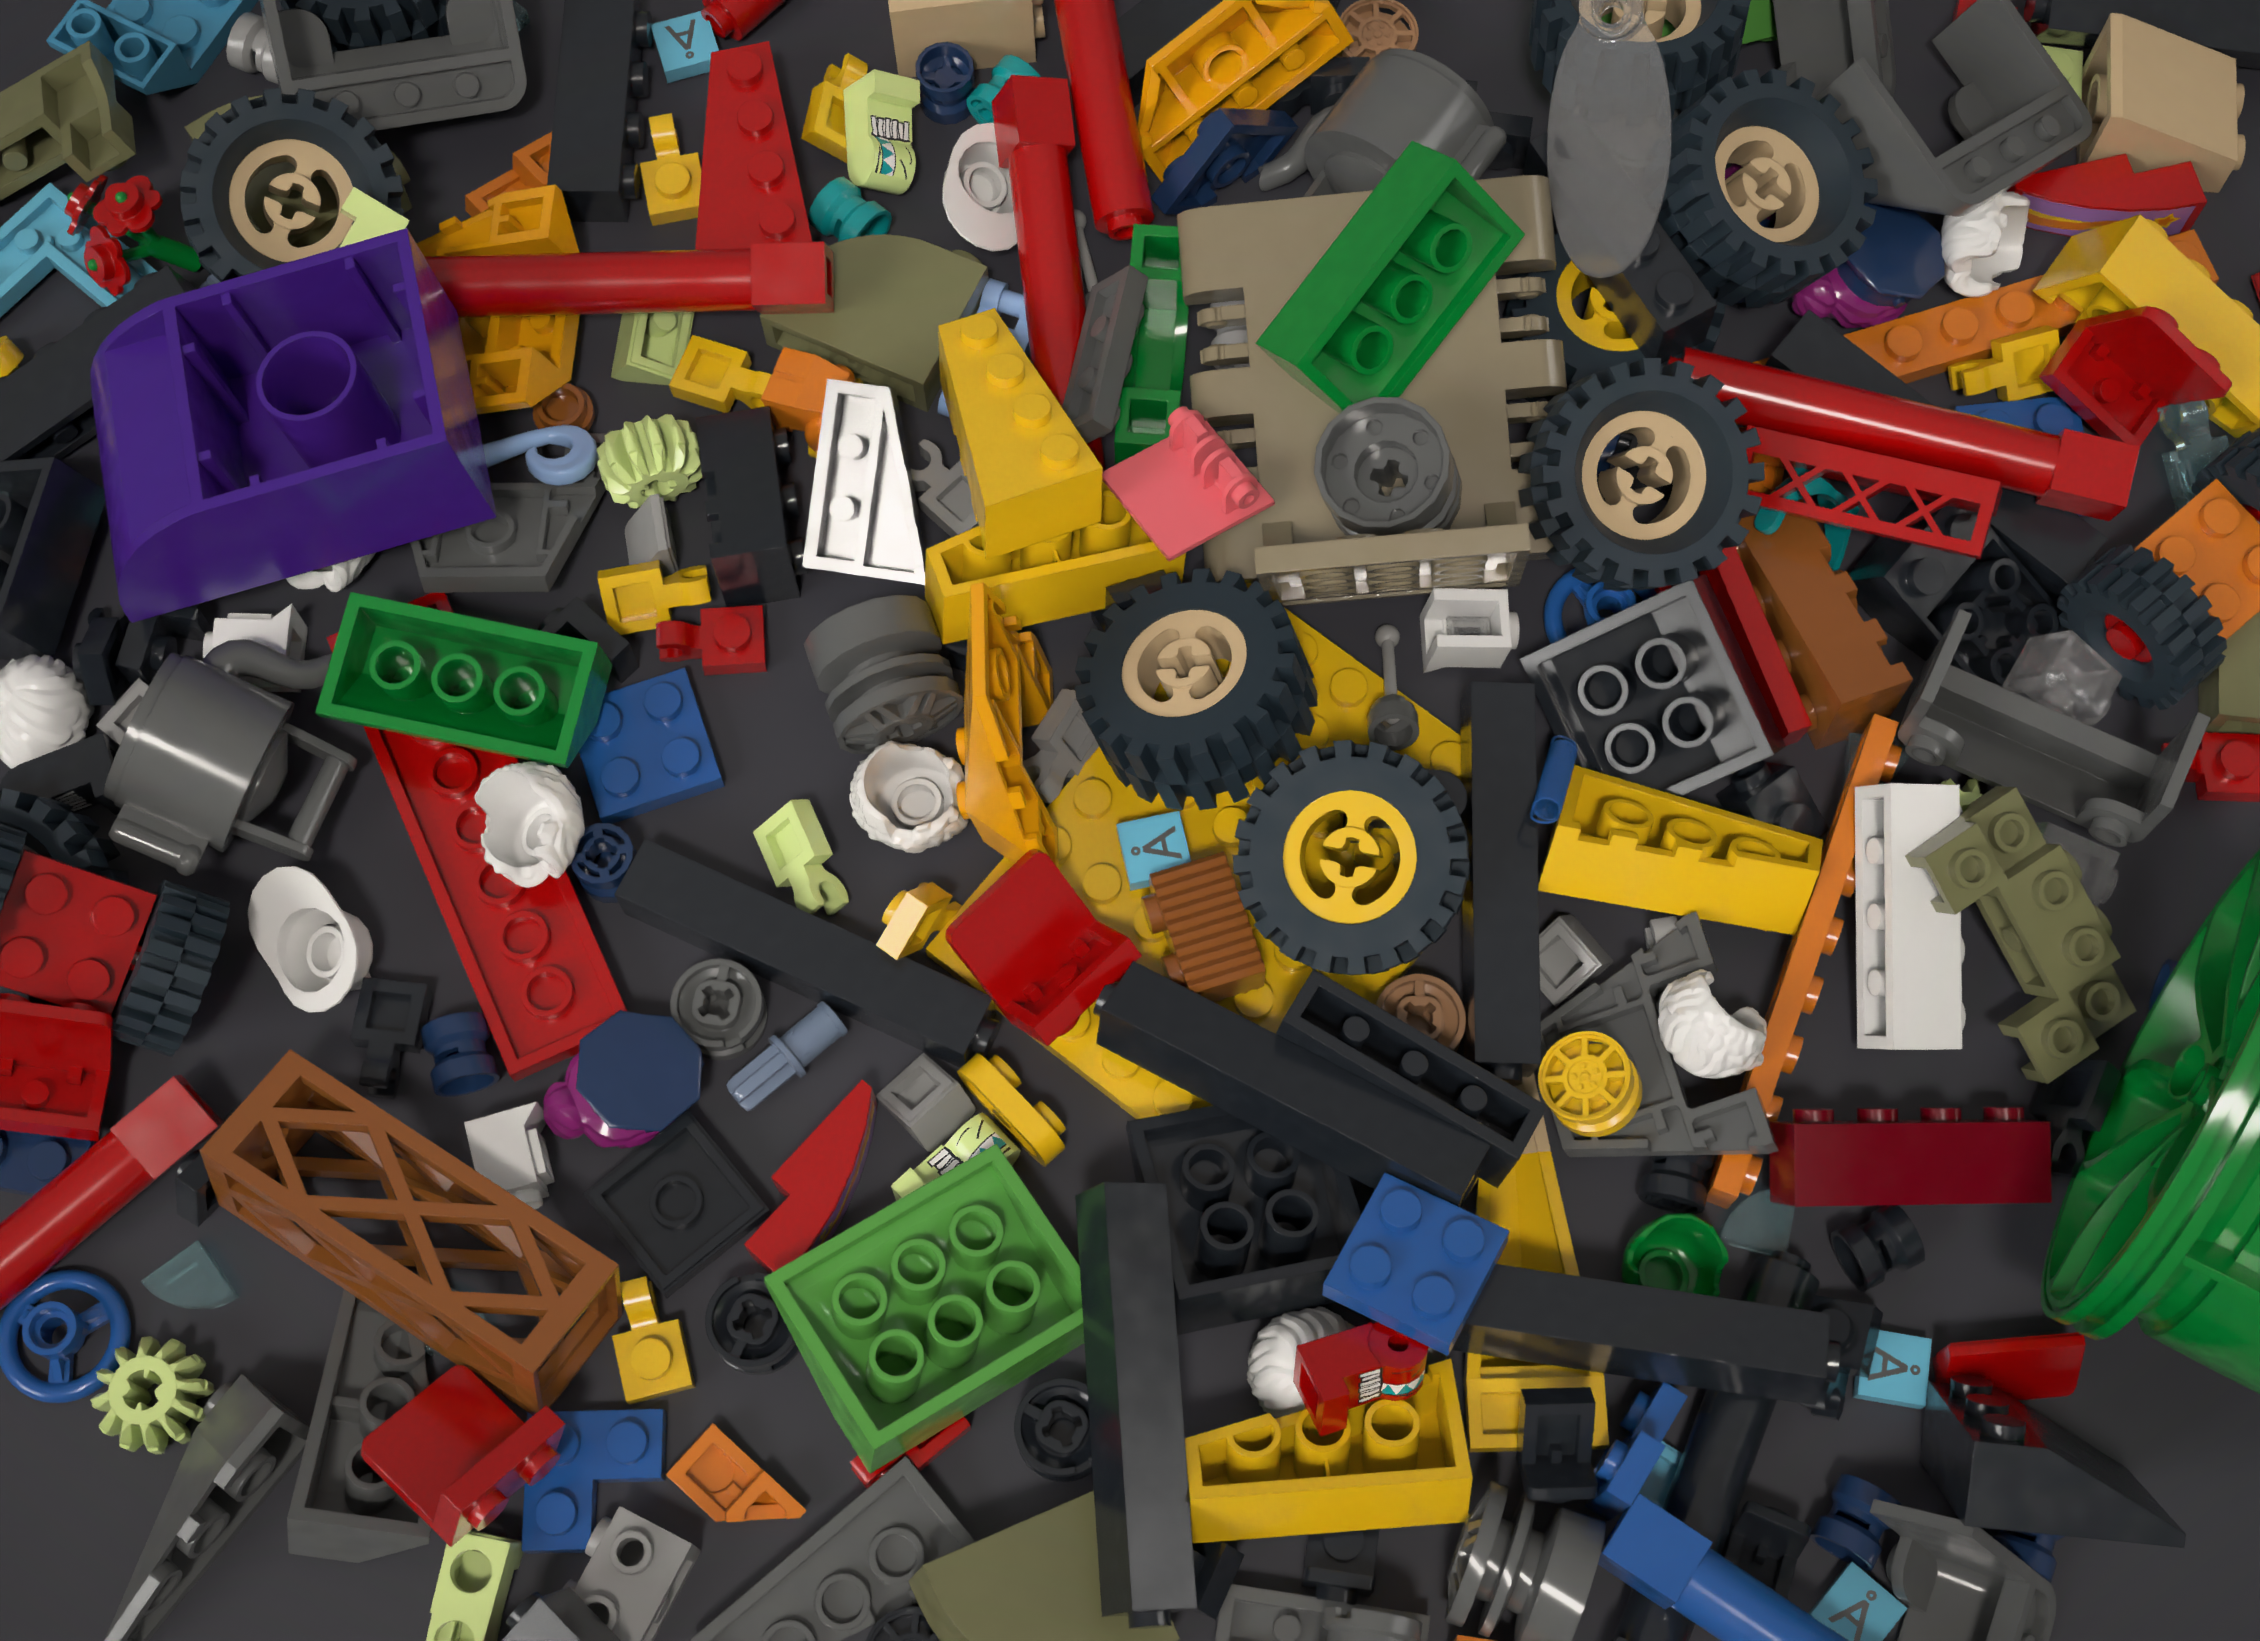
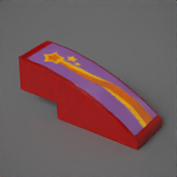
M2126 153L2035 173L2006 190L2007 192L2023 195L2031 201L2026 228L2069 237L2139 214L2159 224L2168 236L2189 231L2208 202L2191 161L2134 174Z
M863 1079L771 1176L778 1192L786 1200L744 1244L751 1257L769 1274L830 1240L844 1217L861 1178L872 1142L878 1103L873 1089Z

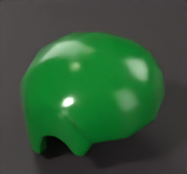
M1692 1213L1664 1214L1642 1225L1630 1237L1623 1251L1621 1281L1627 1284L1718 1297L1720 1294L1719 1284L1722 1269L1729 1260L1728 1251L1713 1225Z

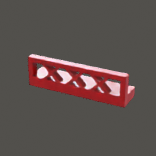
M1747 425L1746 430L1755 428V426ZM1756 427L1761 445L1746 448L1748 463L1764 462L1767 465L1785 468L1793 480L1770 495L1748 490V495L1762 498L1759 508L1981 559L1993 516L1996 517L2003 493L2000 481ZM1794 467L1810 471L1799 477ZM1819 477L1848 483L1855 496L1833 509L1816 506L1805 485ZM1859 486H1864L1868 488L1864 491H1861ZM1799 490L1806 503L1785 499V497ZM1882 491L1911 497L1919 510L1894 524L1879 520L1867 500ZM1922 500L1929 501L1932 503L1925 506ZM1861 504L1868 517L1846 512ZM1946 505L1978 512L1971 541L1943 535L1931 514ZM1925 519L1932 532L1911 528L1910 526Z
M1736 547L1724 548L1722 552L1728 559L1713 570L1700 571L1699 573L1700 575H1707L1785 745L1796 743L1808 731L1812 723ZM1669 585L1654 589L1656 593L1659 594L1671 588L1672 586Z

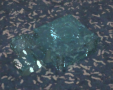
M2204 400L2189 401L2176 405L2169 404L2157 410L2158 422L2163 433L2176 446V449L2161 453L2176 512L2196 496L2192 493V484L2198 479L2196 475L2229 447L2227 435L2211 437L2209 413Z

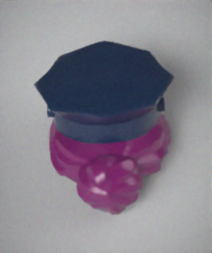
M1865 203V206L1877 210L1873 225L1861 232L1867 239L1858 251L1848 256L1849 260L1792 296L1793 312L1803 317L1810 310L1821 319L1823 317L1834 318L1845 328H1868L1897 319L1903 313L1909 301L1921 299L1945 276L1941 234L1914 210Z
M619 1010L580 1039L579 1053L570 1061L564 1081L552 1083L544 1096V1120L555 1135L567 1140L579 1138L585 1134L596 1146L601 1148H631L646 1144L700 1099L701 1071L705 1065L702 1051L699 1045L694 1042L671 1016L647 1015Z

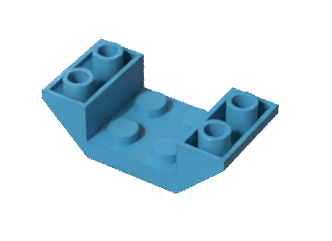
M77 0L46 41L51 48L66 54L90 40L113 64L115 80L146 95L198 83L226 46L229 34L236 20L243 13L251 12L259 0H112L106 9L89 0Z

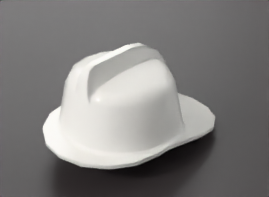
M994 123L976 124L963 132L956 142L950 156L948 168L944 173L942 203L948 220L960 236L974 246L992 252L1009 250L1017 244L1009 168H999Z
M297 866L277 867L262 876L252 891L248 907L249 931L255 945L294 1006L309 1013L326 1012L339 1004L349 991L361 989L363 977L371 978L369 969L373 960V943L369 930L358 917L341 910L327 887L312 872Z

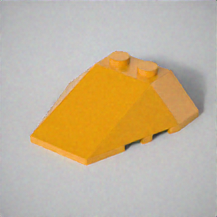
M556 184L502 193L487 200L489 209L462 222L456 216H453L439 223L441 232L416 243L423 256L580 253L562 190ZM580 315L458 318L476 413L484 414L533 407L569 382L572 377Z
M984 582L971 584L964 691V727L957 728L956 730L958 755L961 763L965 765V781L958 782L956 787L959 811L964 820L971 819L982 840L1012 863L1015 864L1029 850L1038 849L1046 853L1059 869L1058 830L1023 766L1022 728L1039 725L1053 704V671L1036 636L1031 631L1017 632V630H1022L1021 620L1016 615L1004 618L1001 616V614H1006V606Z

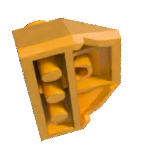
M1223 0L1146 60L1138 131L1143 158L1161 182L1164 181L1163 173L1165 169L1176 158L1184 155L1197 138L1199 125L1209 114L1219 108L1266 110L1354 42L1332 4L1328 0Z

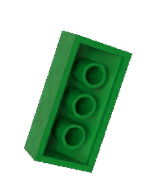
M1411 141L1256 341V344L1293 379L1339 414L1348 406L1372 397H1400L1522 240L1525 233L1456 159Z
M350 592L315 713L319 717L568 768L597 725L613 665L597 642Z

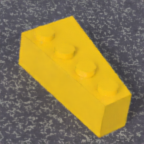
M2141 214L2071 236L2033 289V292L2049 304L2059 296L2081 313L2075 320V323L2081 319L2143 306L2156 307L2166 311L2175 318L2179 326L2178 329L2197 348L2210 353L2218 360L2220 370L2232 382V387L2224 397L2189 402L2188 404L2234 438H2239L2248 431L2253 433L2260 428V325L2253 320L2251 310L2240 301L2230 298L2211 280L2209 271L2203 265L2187 258L2168 240L2166 231L2159 224L2144 218Z
M993 308L939 325L940 382L953 433L957 437L964 476H967L971 491V503L976 522L978 521L981 530L982 546L986 561L1101 522L1103 467L996 309Z
M1102 481L1101 522L987 561L982 546V534L979 526L927 548L925 559V599L939 632L941 642L944 645L968 639L971 584L984 582L1005 604L1006 614H1001V616L1004 618L1016 615L1021 620V626L1025 627L1105 609L1106 587L1160 570H1164L1166 574L1177 572L1182 583L1186 553L1168 561Z
M1574 765L1559 819L1554 822L1538 883V891L1681 916L1697 912L1700 919L1796 935L1820 872L1823 840Z
M1451 1358L1428 1365L1423 1385L1417 1394L1406 1400L1391 1401L1381 1398L1348 1410L1346 1428L1320 1437L1305 1407L1302 1411L1279 1418H1274L1270 1413L1185 1438L1192 1544L1462 1523L1466 1521L1468 1516L1473 1477Z

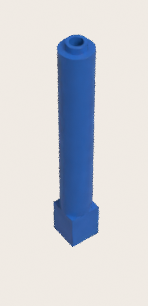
M1640 1493L1636 1496L1632 1505L1623 1511L1602 1545L1598 1562L1599 1566L1663 1609L1673 1608L1720 1641H1849L1711 1549L1712 1541Z

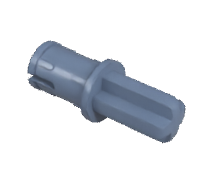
M821 1001L813 1011L797 1022L781 1037L770 1036L768 1040L771 1045L727 1081L726 1087L728 1092L746 1111L754 1110L793 1076L804 1077L806 1075L804 1067L838 1038L845 1036L848 1030L833 1010L825 1002Z

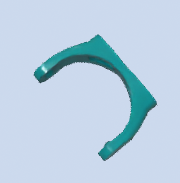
M1794 467L1799 477L1810 471ZM1790 475L1771 493L1792 482L1793 480ZM1821 477L1805 485L1810 495H1818L1817 501L1820 507L1833 509L1849 499ZM1799 490L1785 497V499L1794 501L1803 498ZM1856 506L1846 513L1857 515L1860 508ZM1760 508L1754 521L1755 528L1764 535H1770L1778 530L1786 514ZM1824 523L1825 536L1831 544V560L1828 564L1834 571L1840 568L1852 529Z

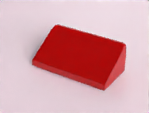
M2079 1332L1950 1343L1932 1358L1936 1382L1950 1383L1951 1376L1971 1375L1985 1378L1993 1382V1388L2000 1389L2016 1400L2065 1397L2071 1395L2077 1387L2086 1343L2084 1335H2079Z

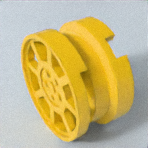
M1581 1031L1561 1038L1546 1052L1538 1072L1539 1090L1545 1103L1567 1129L1578 1135L1602 1137L1617 1132L1631 1121L1641 1103L1643 1089L1639 1072L1621 1045L1603 1033ZM1589 1041L1601 1042V1043H1603V1044H1600V1043H1591V1044H1589Z

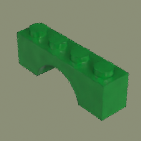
M1133 225L1130 265L1146 275L1148 281L1142 302L1145 307L1144 315L1136 327L1131 348L1133 361L1128 374L1124 378L1118 403L1121 411L1115 428V465L1169 437L1170 425L1168 424V418L1174 410L1182 407L1190 305L1185 306L1183 300L1178 227Z

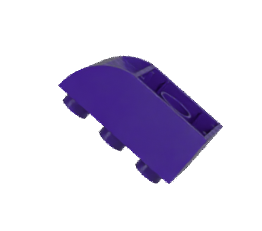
M407 228L161 299L120 323L105 338L94 356L90 370V385L120 605L131 623L497 517L458 314Z

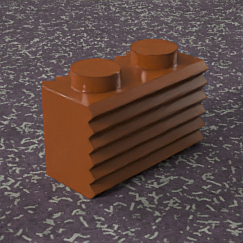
M1224 851L1149 874L1150 894L1141 897L1144 915L1152 935L1163 932L1171 953L1161 957L1165 977L1213 1002L1222 1001L1227 997H1234L1239 993H1247L1250 990L1263 987L1266 974L1260 950L1257 947L1256 939L1238 894L1239 890L1236 887L1235 879Z

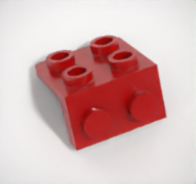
M2150 306L2078 320L2039 375V378L2101 437L2137 446L2142 445L2168 406L2221 398L2232 387L2231 380L2220 370V364L2214 356L2197 348L2178 329V323L2173 316L2162 309Z
M1038 849L1026 852L948 926L945 933L947 943L1009 1022L1046 1046H1049L1057 1037L1068 1033L1077 1024L1080 1015L1098 999L1104 986L1115 981L1120 982L1132 962H1136L1142 956L1129 937L1094 918L1051 858Z
M0 993V1130L99 1141L112 1074L113 1017L85 1003L71 1002L60 1007L31 1003L28 999L16 994Z
M456 1365L366 1436L362 1442L361 1456L452 1547L473 1528L480 1531L495 1520L508 1504V1498L524 1484L527 1483L529 1486H532L551 1471L560 1458L557 1448L565 1423L547 1405L524 1423L468 1367Z

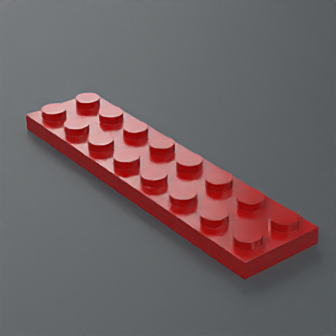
M429 593L408 602V604L454 613L446 593ZM339 632L326 637L332 653ZM363 726L510 1077L516 1082L578 1054L580 1039L619 1010H628L567 870L558 879L550 875L541 884L526 888L516 885L502 874L495 873L493 866L484 860L485 848L481 844V833H484L487 827L485 824L486 813L476 803L474 797L482 779L488 777L497 768L520 763L518 758Z

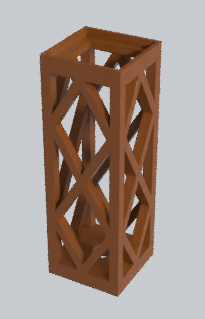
M291 1049L199 1150L216 1199L221 1207L455 1364L468 1367L483 1383L531 1415L536 1414L545 1405L549 1408L552 1407L623 1315L619 1264ZM317 1132L358 1160L299 1157L295 1155L312 1135ZM394 1151L397 1152L403 1159L396 1157ZM277 1176H279L281 1184L274 1180ZM300 1176L379 1180L387 1199L307 1195ZM413 1196L420 1201H414ZM331 1217L396 1220L407 1246L370 1244ZM423 1222L455 1223L496 1251L434 1248ZM404 1266H415L419 1276ZM442 1268L516 1271L519 1273L527 1295L451 1291ZM586 1310L585 1314L581 1317V1319L577 1322V1324L574 1326V1328L570 1331V1333H569V1334L566 1336V1338L564 1339V1337H565V1335L568 1333V1331L572 1328V1326L576 1323V1321L579 1319V1317H580V1316L583 1314V1312ZM475 1313L537 1316L539 1323L527 1338H511ZM546 1359H548V1361L544 1364V1366H543V1367L541 1368V1370L538 1372L539 1368L543 1365V1363L546 1361Z

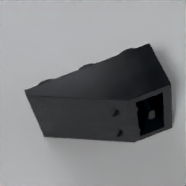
M1913 500L1909 502L1892 523L1896 524L1919 510ZM1922 500L1925 506L1932 503L1929 501ZM1946 505L1931 514L1943 535L1971 541L1978 512ZM1925 519L1910 526L1911 528L1932 532ZM1989 527L1981 559L1880 536L1849 573L1858 588L1857 602L1872 619H1877L1884 631L1925 661L1930 657L1959 609L1971 613L1972 616L1950 665L2014 693L2068 629L2060 624L2058 616L2063 612L1991 527Z

